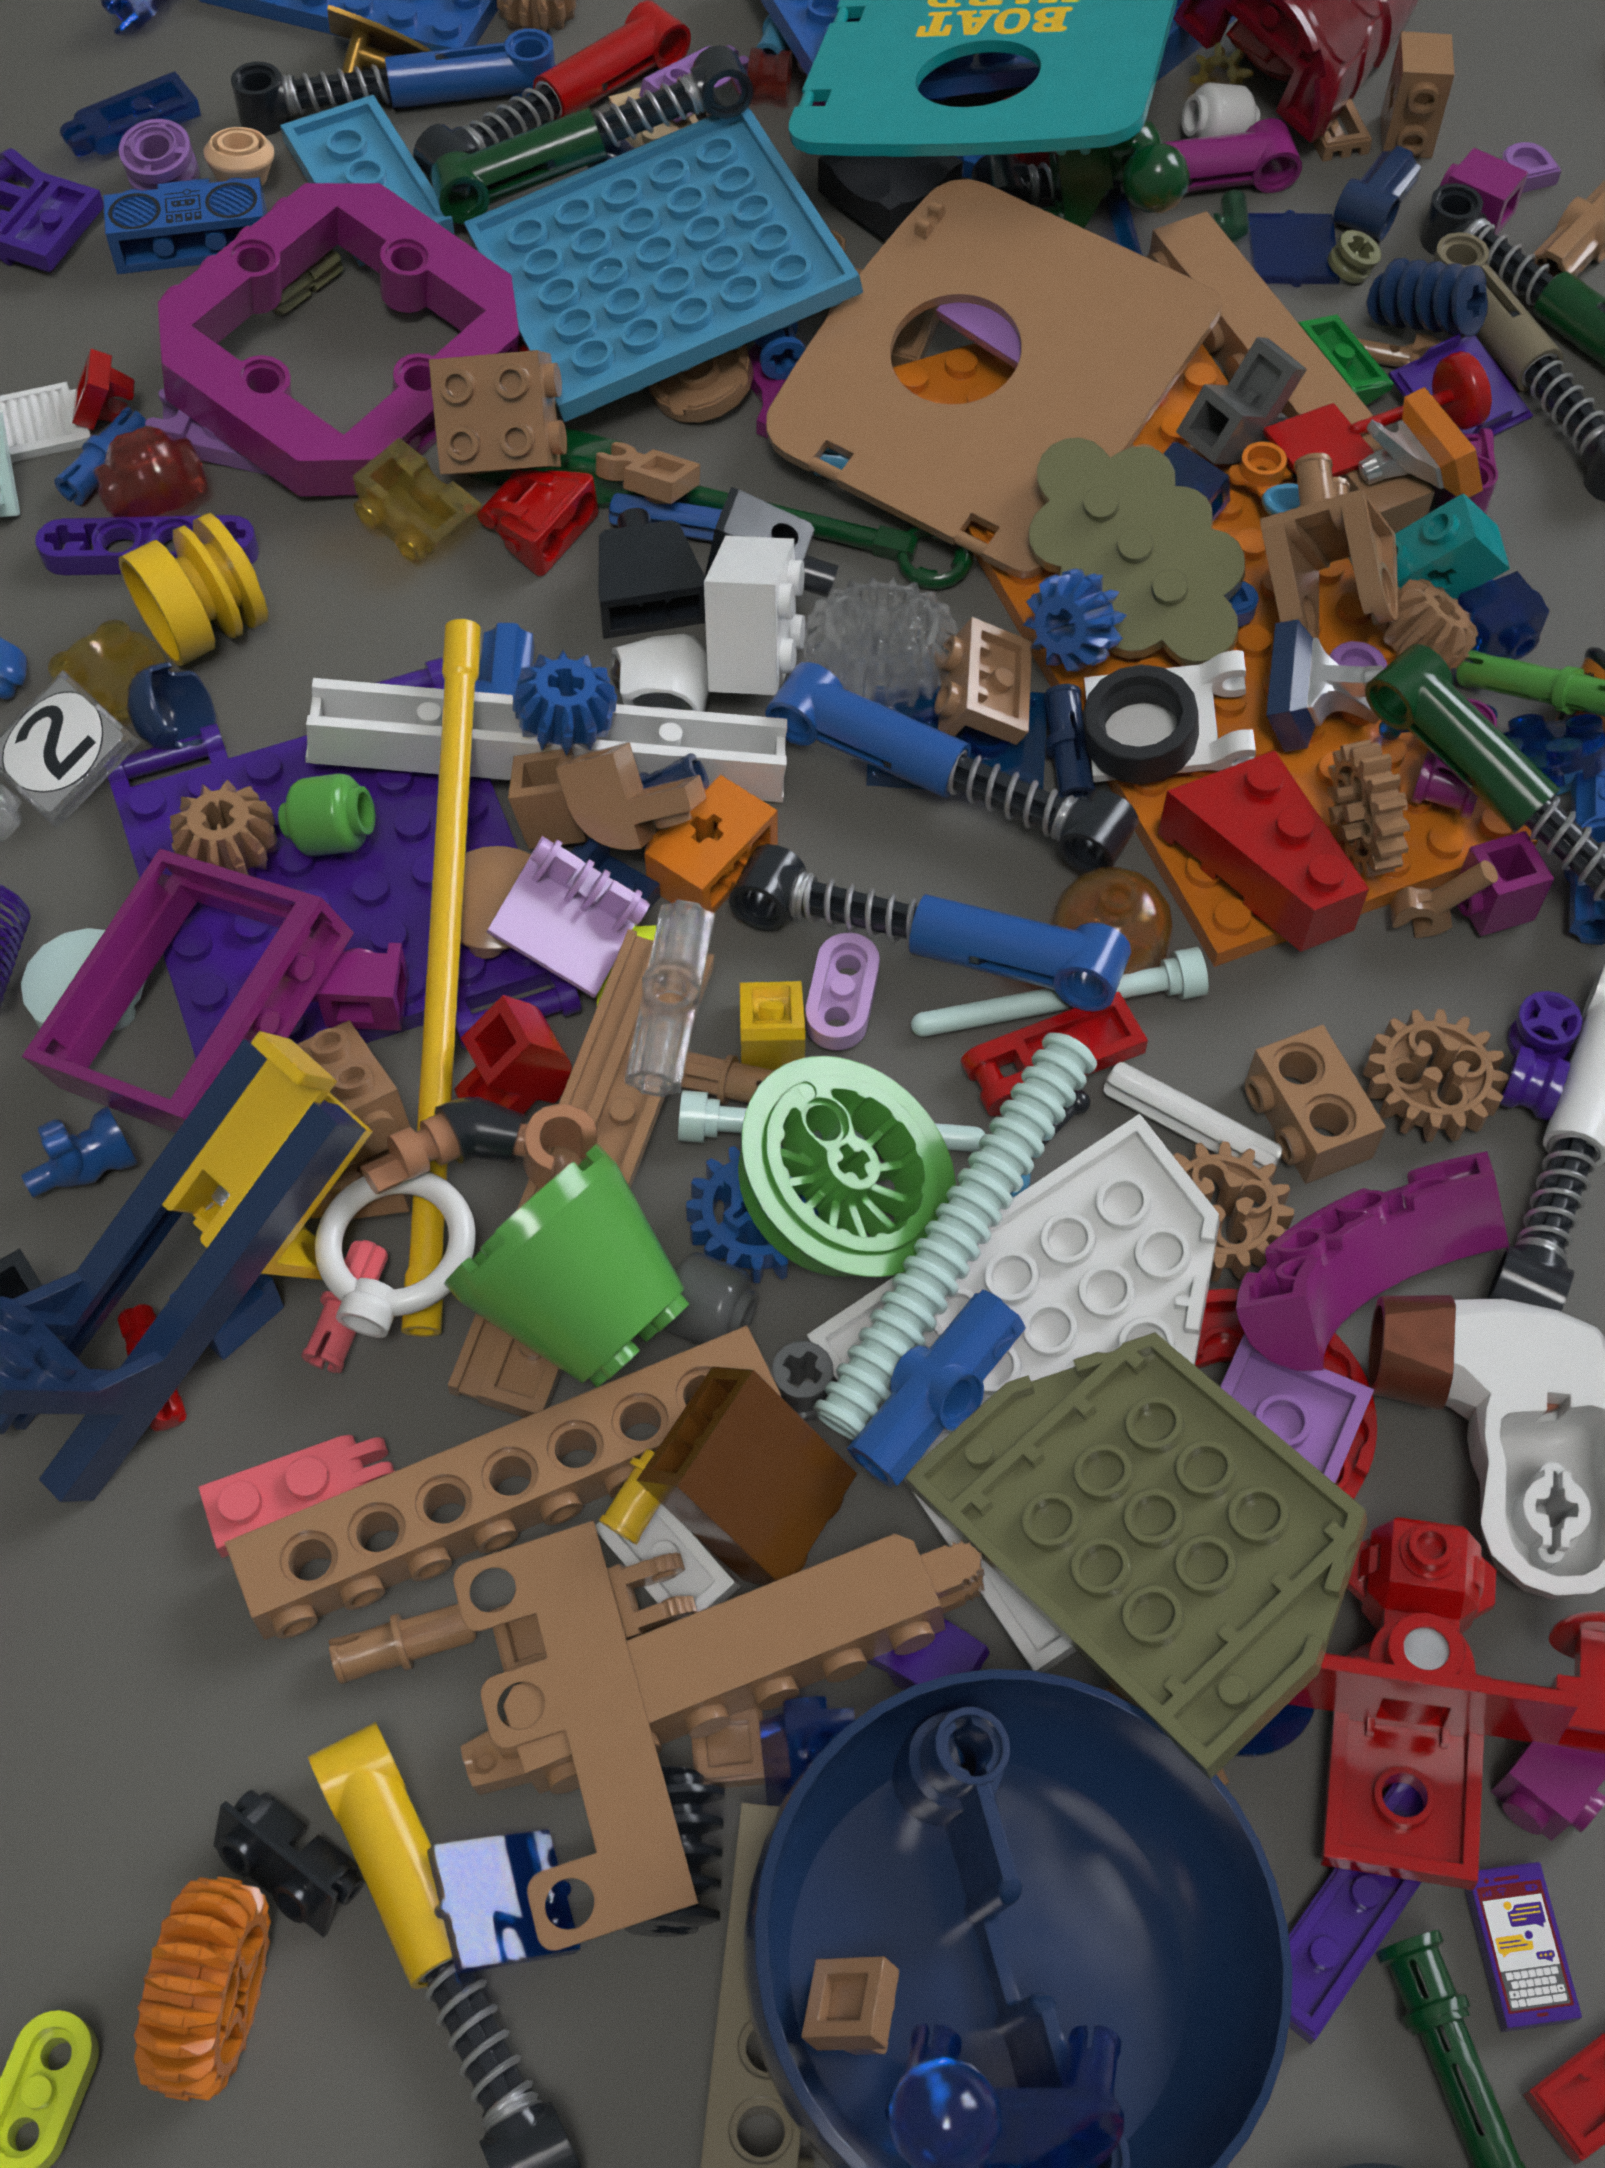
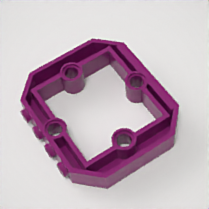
M304 183L288 197L279 199L271 211L252 226L244 227L238 233L235 240L216 255L208 256L199 268L179 285H173L168 288L158 301L165 400L201 426L212 431L216 437L298 496L378 495L437 442L429 359L518 352L519 328L512 275L380 183ZM337 244L380 274V295L390 308L399 312L411 313L428 307L462 331L434 356L414 353L399 359L393 369L392 393L344 435L292 398L291 375L288 367L282 361L265 355L252 356L240 361L218 345L222 339L251 315L267 313L275 309L281 302L282 290Z

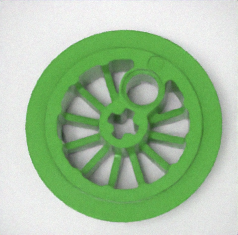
M813 1056L789 1062L768 1075L757 1087L745 1111L741 1132L738 1179L747 1211L766 1240L792 1262L823 1275L835 1277H885L906 1272L903 1266L904 1260L908 1256H916L914 1244L920 1238H927L928 1235L925 1232L926 1225L931 1220L937 1221L939 1219L935 1212L942 1203H949L946 1193L950 1187L956 1186L953 1163L945 1141L934 1121L920 1103L901 1085L872 1067L840 1057ZM818 1130L823 1140L817 1138L813 1133ZM854 1130L859 1132L864 1137V1140L857 1137ZM872 1147L877 1150L885 1163L879 1162V1158ZM891 1180L895 1191L875 1183ZM798 1195L805 1196V1203L802 1202ZM813 1208L818 1210V1217L815 1215ZM883 1212L893 1215L894 1223Z

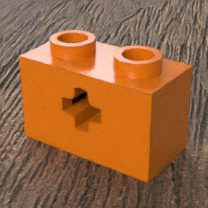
M721 774L705 790L707 798L690 811L692 818L684 823L671 826L667 830L661 829L653 835V839L648 842L644 852L646 876L660 883L661 897L703 924L730 897V893L752 851L757 846L764 844L778 845V810Z

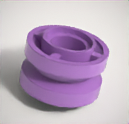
M150 119L134 125L123 135L119 144V156L132 189L140 191L158 189L159 183L199 179V166L193 153L189 136L179 124L166 119Z

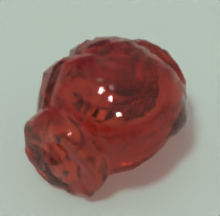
M144 426L132 432L117 435L108 446L105 463L95 467L92 471L99 485L97 491L99 492L100 500L107 508V511L112 514V517H156L166 511L180 509L194 499L206 496L209 488L203 463L200 461V456L196 453L191 440L186 437L174 439L162 429L152 426Z

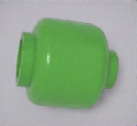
M331 774L297 780L289 788L286 802L282 803L279 807L278 819L283 835L287 839H292L295 847L305 856L318 857L357 851L365 842L366 836L370 835L374 830L375 808L372 797L364 786H359L349 775Z

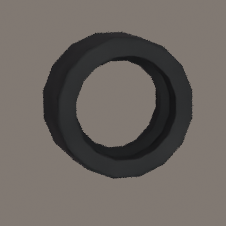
M1143 664L1120 668L1102 678L1088 694L1083 711L1085 738L1090 758L1103 773L1118 781L1134 784L1163 781L1182 770L1194 755L1199 737L1198 707L1194 692L1179 675L1164 667ZM1139 703L1160 705L1173 712L1176 716V729L1170 736L1156 744L1140 747L1124 745L1108 736L1105 727L1106 722L1113 713L1128 705Z

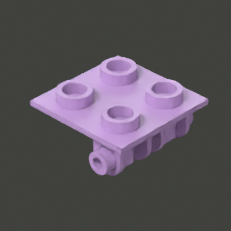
M542 836L486 932L595 998L617 958L627 930H632L634 925L639 924L650 904L641 898L643 892L640 890L631 891L619 882L610 879L611 872L605 869L601 873L594 869L595 862L589 859L585 863L582 859L562 848L563 842L557 839L553 843Z

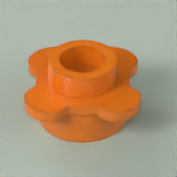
M1255 442L1244 449L1241 462L1230 467L1228 478L1233 484L1244 485L1247 490L1256 493L1262 498L1267 489L1280 485L1284 479L1291 478L1294 471L1287 464L1286 454L1279 446L1270 442Z

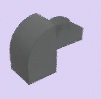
M1257 337L1228 385L1204 384L1176 433L1213 464L1240 463L1243 451L1248 445L1255 442H1269L1263 434L1264 427L1288 419L1281 411L1307 369L1269 338Z

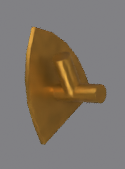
M328 4L327 13L330 33L350 39L342 67L343 73L353 72L355 66L362 71L364 66L370 68L372 64L376 65L378 69L386 68L385 57L395 55L384 51L399 55L432 51L415 40L384 25Z

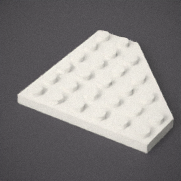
M1138 1114L1013 1197V1202L1008 1209H1000L999 1212L1002 1215V1220L998 1226H990L988 1228L991 1232V1238L988 1243L978 1245L981 1252L979 1258L974 1262H967L970 1272L966 1278L956 1280L959 1287L958 1292L953 1297L946 1296L945 1301L948 1308L945 1313L941 1315L935 1314L933 1317L937 1323L934 1331L924 1332L922 1335L926 1341L924 1346L930 1348L973 1295L980 1293L982 1289L1001 1298L1010 1309L1019 1314L1026 1329L984 1379V1396L981 1405L1006 1382L1029 1375L1031 1381L1061 1372L1075 1367L1074 1359L1095 1352H1112L1118 1349L1124 1342L1154 1332L1195 1365L1220 1224L1219 1213L1144 1118ZM893 1278L807 1334L810 1342L820 1345L828 1352L833 1362V1376L836 1381L839 1379L836 1373L839 1364H848L851 1360L848 1357L847 1351L852 1345L859 1346L862 1342L858 1336L859 1332L864 1327L871 1328L873 1323L869 1316L875 1309L882 1310L884 1307L881 1302L882 1295L886 1291H894ZM944 1428V1430L935 1439L931 1446L926 1450V1452L922 1455L918 1462L921 1461L930 1451H932L941 1441H943L952 1431ZM911 1490L946 1544L951 1547L953 1545L952 1542L960 1543L962 1539ZM983 1559L981 1560V1568H984L985 1576H983L985 1591H981L980 1594L1032 1671L1045 1673L1077 1651Z

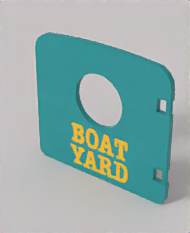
M840 0L837 5L835 19L827 29L803 86L802 98L790 117L788 128L790 141L796 149L812 155L891 157L995 155L1056 151L1058 155L1062 156L1067 150L1080 149L1083 155H1087L1090 153L1091 148L1119 144L1139 133L1146 122L1178 0ZM861 18L859 22H847L848 19ZM988 52L1015 54L1031 60L1040 69L1034 82L1020 93L1005 100L982 106H945L926 99L918 91L920 83L931 71L951 60L972 54ZM827 101L825 106H812L813 102Z

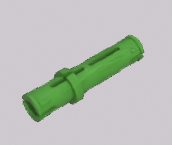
M1470 650L1468 652L1469 656L1466 658L1473 661V663L1463 661L1457 667L1456 678L1460 686L1484 689L1555 706L1554 710L1559 713L1573 714L1576 711L1605 717V679L1583 674L1585 672L1583 668L1567 666L1562 670L1514 659L1488 655L1476 650Z

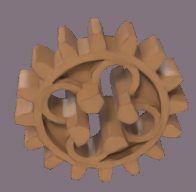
M1370 740L1340 746V750L1333 752L1335 765L1328 767L1333 786L1327 787V792L1334 802L1333 807H1328L1331 825L1338 824L1339 827L1336 834L1337 841H1344L1345 854L1350 861L1354 860V867L1359 874L1364 873L1365 877L1393 872L1395 868L1403 866L1401 854L1408 853L1409 850L1403 836L1404 832L1410 831V824L1403 817V810H1408L1405 792L1399 793L1398 790L1401 777L1399 774H1392V757L1390 754L1382 755L1379 742L1371 743Z
M1418 1009L1412 1010L1406 1025L1400 1020L1393 1018L1389 1021L1384 1035L1377 1033L1363 1070V1075L1371 1078L1366 1094L1371 1099L1384 1098L1385 1101L1379 1115L1382 1119L1392 1117L1395 1114L1403 1118L1400 1132L1405 1135L1412 1130L1414 1125L1423 1127L1426 1141L1433 1142L1438 1129H1445L1450 1139L1457 1141L1460 1139L1466 1126L1477 1133L1482 1129L1488 1115L1494 1116L1503 1099L1501 1093L1508 1081V1074L1498 1070L1505 1057L1503 1051H1487L1485 1048L1491 1034L1488 1031L1480 1032L1476 1035L1469 1033L1467 1030L1470 1025V1018L1463 1016L1454 1025L1447 1023L1444 1009L1437 1010L1433 1021H1426ZM1433 1053L1434 1058L1431 1067L1426 1068L1430 1056ZM1445 1080V1083L1440 1091L1438 1098L1437 1090L1440 1082H1444Z
M1222 1141L1218 1154L1210 1155L1202 1143L1195 1144L1191 1161L1180 1153H1175L1173 1155L1210 1203L1214 1193L1213 1181L1219 1186L1220 1192L1216 1205H1212L1219 1213L1220 1224L1210 1277L1211 1281H1219L1223 1268H1231L1234 1275L1239 1280H1243L1245 1274L1249 1271L1250 1261L1257 1267L1262 1268L1267 1263L1266 1248L1286 1231L1285 1229H1289L1294 1216V1209L1285 1205L1290 1193L1289 1185H1272L1277 1167L1271 1163L1258 1169L1253 1165L1255 1150L1249 1148L1242 1154L1241 1158L1231 1155L1229 1142ZM1255 1201L1260 1205V1207L1252 1208ZM1227 1216H1231L1226 1229V1237L1231 1243L1225 1241L1221 1235L1222 1224Z

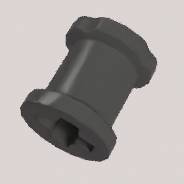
M795 1341L784 1346L776 1354L772 1364V1377L781 1393V1398L805 1422L818 1420L819 1418L813 1406L817 1400H826L828 1396L824 1388L833 1379V1362L828 1352L820 1345L809 1341ZM806 1378L812 1379V1380H814V1383L811 1382V1381H807V1380H805V1379H806ZM791 1382H792L793 1384L800 1385L799 1388H798V1387H795V1386H792V1385H791Z

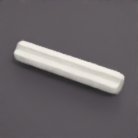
M1125 1062L1117 1063L1106 1079L1103 1092L1107 1097L1196 1144L1202 1143L1207 1150L1218 1154L1222 1141L1229 1142L1231 1155L1241 1158L1242 1154L1249 1148L1255 1150L1253 1165L1258 1169L1271 1163L1277 1166L1280 1161L1283 1148L1279 1143Z

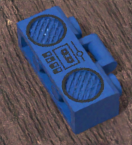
M260 177L247 179L230 178L227 181L211 182L210 178L159 183L158 189L141 191L130 189L123 193L103 195L105 235L117 274L201 265L208 256L216 255L235 240L238 233L244 227L252 226L268 213Z

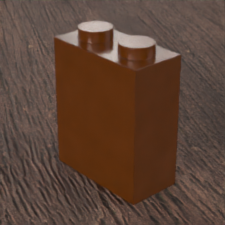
M712 1366L636 1481L744 1582L767 1585L800 1572L803 1569L808 1558V1552L826 1523L841 1508L843 1496L857 1473L755 1370Z

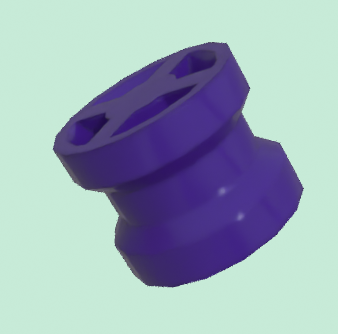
M1541 991L1526 997L1517 1012V1018L1508 1031L1507 1044L1510 1053L1515 1056L1519 1046L1522 1045L1533 1049L1536 1056L1543 1060L1552 1061L1556 1058L1565 1060L1573 1042L1582 1029L1583 1018L1579 1008L1571 999L1557 992ZM1537 1033L1543 1034L1545 1036L1551 1035L1552 1038H1545L1538 1035Z
M1520 1045L1508 1071V1081L1501 1093L1503 1099L1500 1105L1509 1109L1518 1105L1532 1110L1535 1118L1548 1122L1563 1091L1571 1065L1570 1062L1560 1058L1552 1061L1543 1060L1536 1056L1533 1049Z

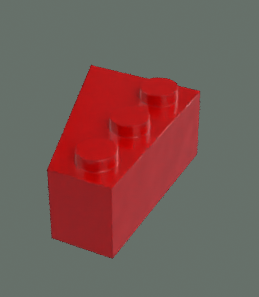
M1275 750L1167 791L1158 835L1170 845L1177 841L1201 861L1200 869L1210 878L1215 880L1217 877H1221L1243 895V905L1300 952L1355 930L1369 888Z

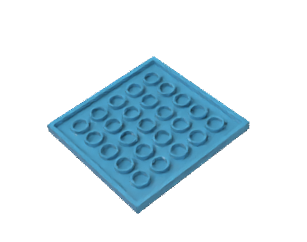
M749 107L734 118L723 119L714 115L464 222L475 249L512 275L519 335L527 351L539 350L550 353L552 363H558L562 378L561 397H555V404L564 422L580 415L588 414L626 395L639 392L649 385L679 372L687 371L702 362L730 350L738 349L748 342L778 329L786 328L801 319L829 307L837 306L843 301L863 293L860 275Z

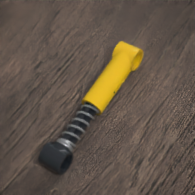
M374 1722L308 1756L320 1788L336 1821L343 1830L379 1911L380 1919L407 1980L413 1989L428 1987L425 1999L436 2003L439 2010L436 2024L447 2028L451 2036L448 2050L458 2053L462 2061L459 2075L470 2079L474 2088L471 2094V2101L481 2104L484 2110L481 2126L486 2127V2134L479 2143L489 2168H582L552 2102L546 2103L537 2100L538 2093L533 2092L531 2088L533 2081L527 2080L524 2082L516 2064L520 2062L521 2056L517 2054L512 2056L505 2041L510 2030H500L493 2015L497 2011L498 2005L492 2004L489 2006L482 1991L487 1981L483 1979L477 1980L471 1964L480 1955L481 1948L451 1883L447 1880L407 1794L403 1778L377 1723Z

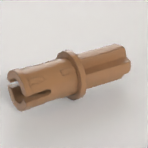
M683 1050L669 1086L691 1091L708 1092L709 1095L717 1096V1099H720V1104H728L730 1099L749 1103L757 1087L775 1070L739 1063L738 1057L729 1054L726 1059Z
M458 1603L402 1620L399 1613L390 1616V1622L358 1633L354 1632L329 1639V1652L337 1680L340 1684H344L351 1680L365 1677V1675L401 1665L405 1671L413 1668V1660L472 1643L476 1639V1631L470 1630L463 1623Z

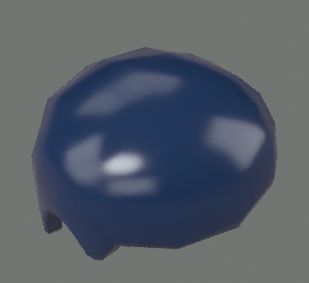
M170 662L148 666L137 672L128 687L127 712L138 736L154 748L161 750L181 749L188 747L189 744L191 746L202 744V739L177 742L178 740L201 734L199 728L216 723V713L211 696L200 677L194 671L168 670L172 668Z

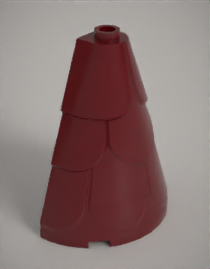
M1184 0L1173 20L1206 49L1220 44L1231 16H1235L1294 69L1275 112L1311 143L1317 140L1318 137L1325 135L1348 100L1354 99L1373 67L1379 68L1399 38L1401 31L1406 27L1418 0Z

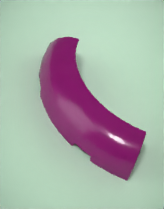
M1484 1151L1411 1170L1407 1174V1185L1387 1192L1362 1188L1328 1204L1285 1231L1266 1248L1267 1263L1258 1273L1247 1272L1238 1291L1236 1310L1239 1322L1249 1343L1270 1362L1295 1371H1323L1324 1355L1332 1336L1352 1313L1370 1299L1388 1288L1434 1267L1483 1252L1508 1247L1509 1242L1496 1177L1488 1152Z

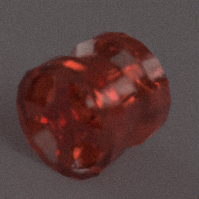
M751 48L748 76L753 84L752 100L759 101L763 96L774 97L778 103H788L792 78L791 51L781 50L776 55L766 54L762 48Z

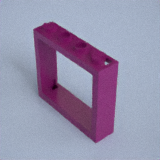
M159 849L21 1057L60 1089L176 1133L243 1039L252 1041L259 1031L285 1038L290 1036L354 932L322 897ZM165 868L172 873L171 876L163 874ZM196 902L278 927L279 930L171 1099L88 1069Z

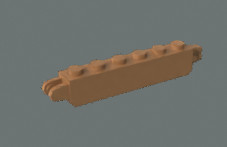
M892 1534L627 1640L657 1754L661 1752L662 1744L689 1734L692 1738H701L719 1732L731 1722L730 1716L756 1706L760 1710H771L781 1707L794 1700L799 1695V1689L825 1678L831 1683L850 1679L866 1669L867 1661L892 1650L897 1655H907L925 1648L934 1641L936 1633L946 1630L943 1618L944 1613L966 1605L967 1600L973 1602L975 1597H980L981 1591H985L983 1581L985 1573L984 1568H981L982 1553L977 1552L970 1542L965 1544L961 1540L958 1544L952 1542L953 1545L951 1547L944 1545L919 1555L913 1540L898 1534ZM528 1682L513 1686L503 1705L507 1720L503 1723L510 1728L524 1729L537 1722L543 1713L545 1704L541 1690ZM488 1730L460 1746L468 1778L472 1787L479 1795L527 1783H532L539 1794L549 1790L553 1794H563L580 1788L566 1730L508 1749L496 1746L492 1742Z

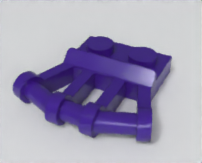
M8 148L0 153V205L11 208L9 212L0 209V259L9 266H12L17 261L51 272L104 208L100 190L44 173L13 148ZM11 179L14 182L21 181L29 189L8 183L7 181Z

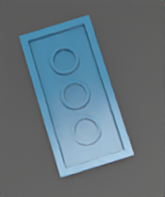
M374 95L280 125L283 141L308 183H380L454 234L452 217H445L441 212L433 187ZM353 255L359 267L366 265Z

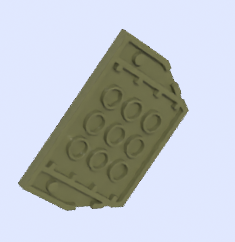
M1154 1332L1124 1342L1118 1349L1112 1352H1095L1074 1359L1075 1367L1034 1381H1031L1029 1375L1006 1382L919 1461L904 1478L909 1488L963 1541L966 1543L970 1542L977 1552H981L982 1559L1132 1705L1142 1709L1175 1746L1211 1780L1319 1674L1368 1520L1366 1509Z

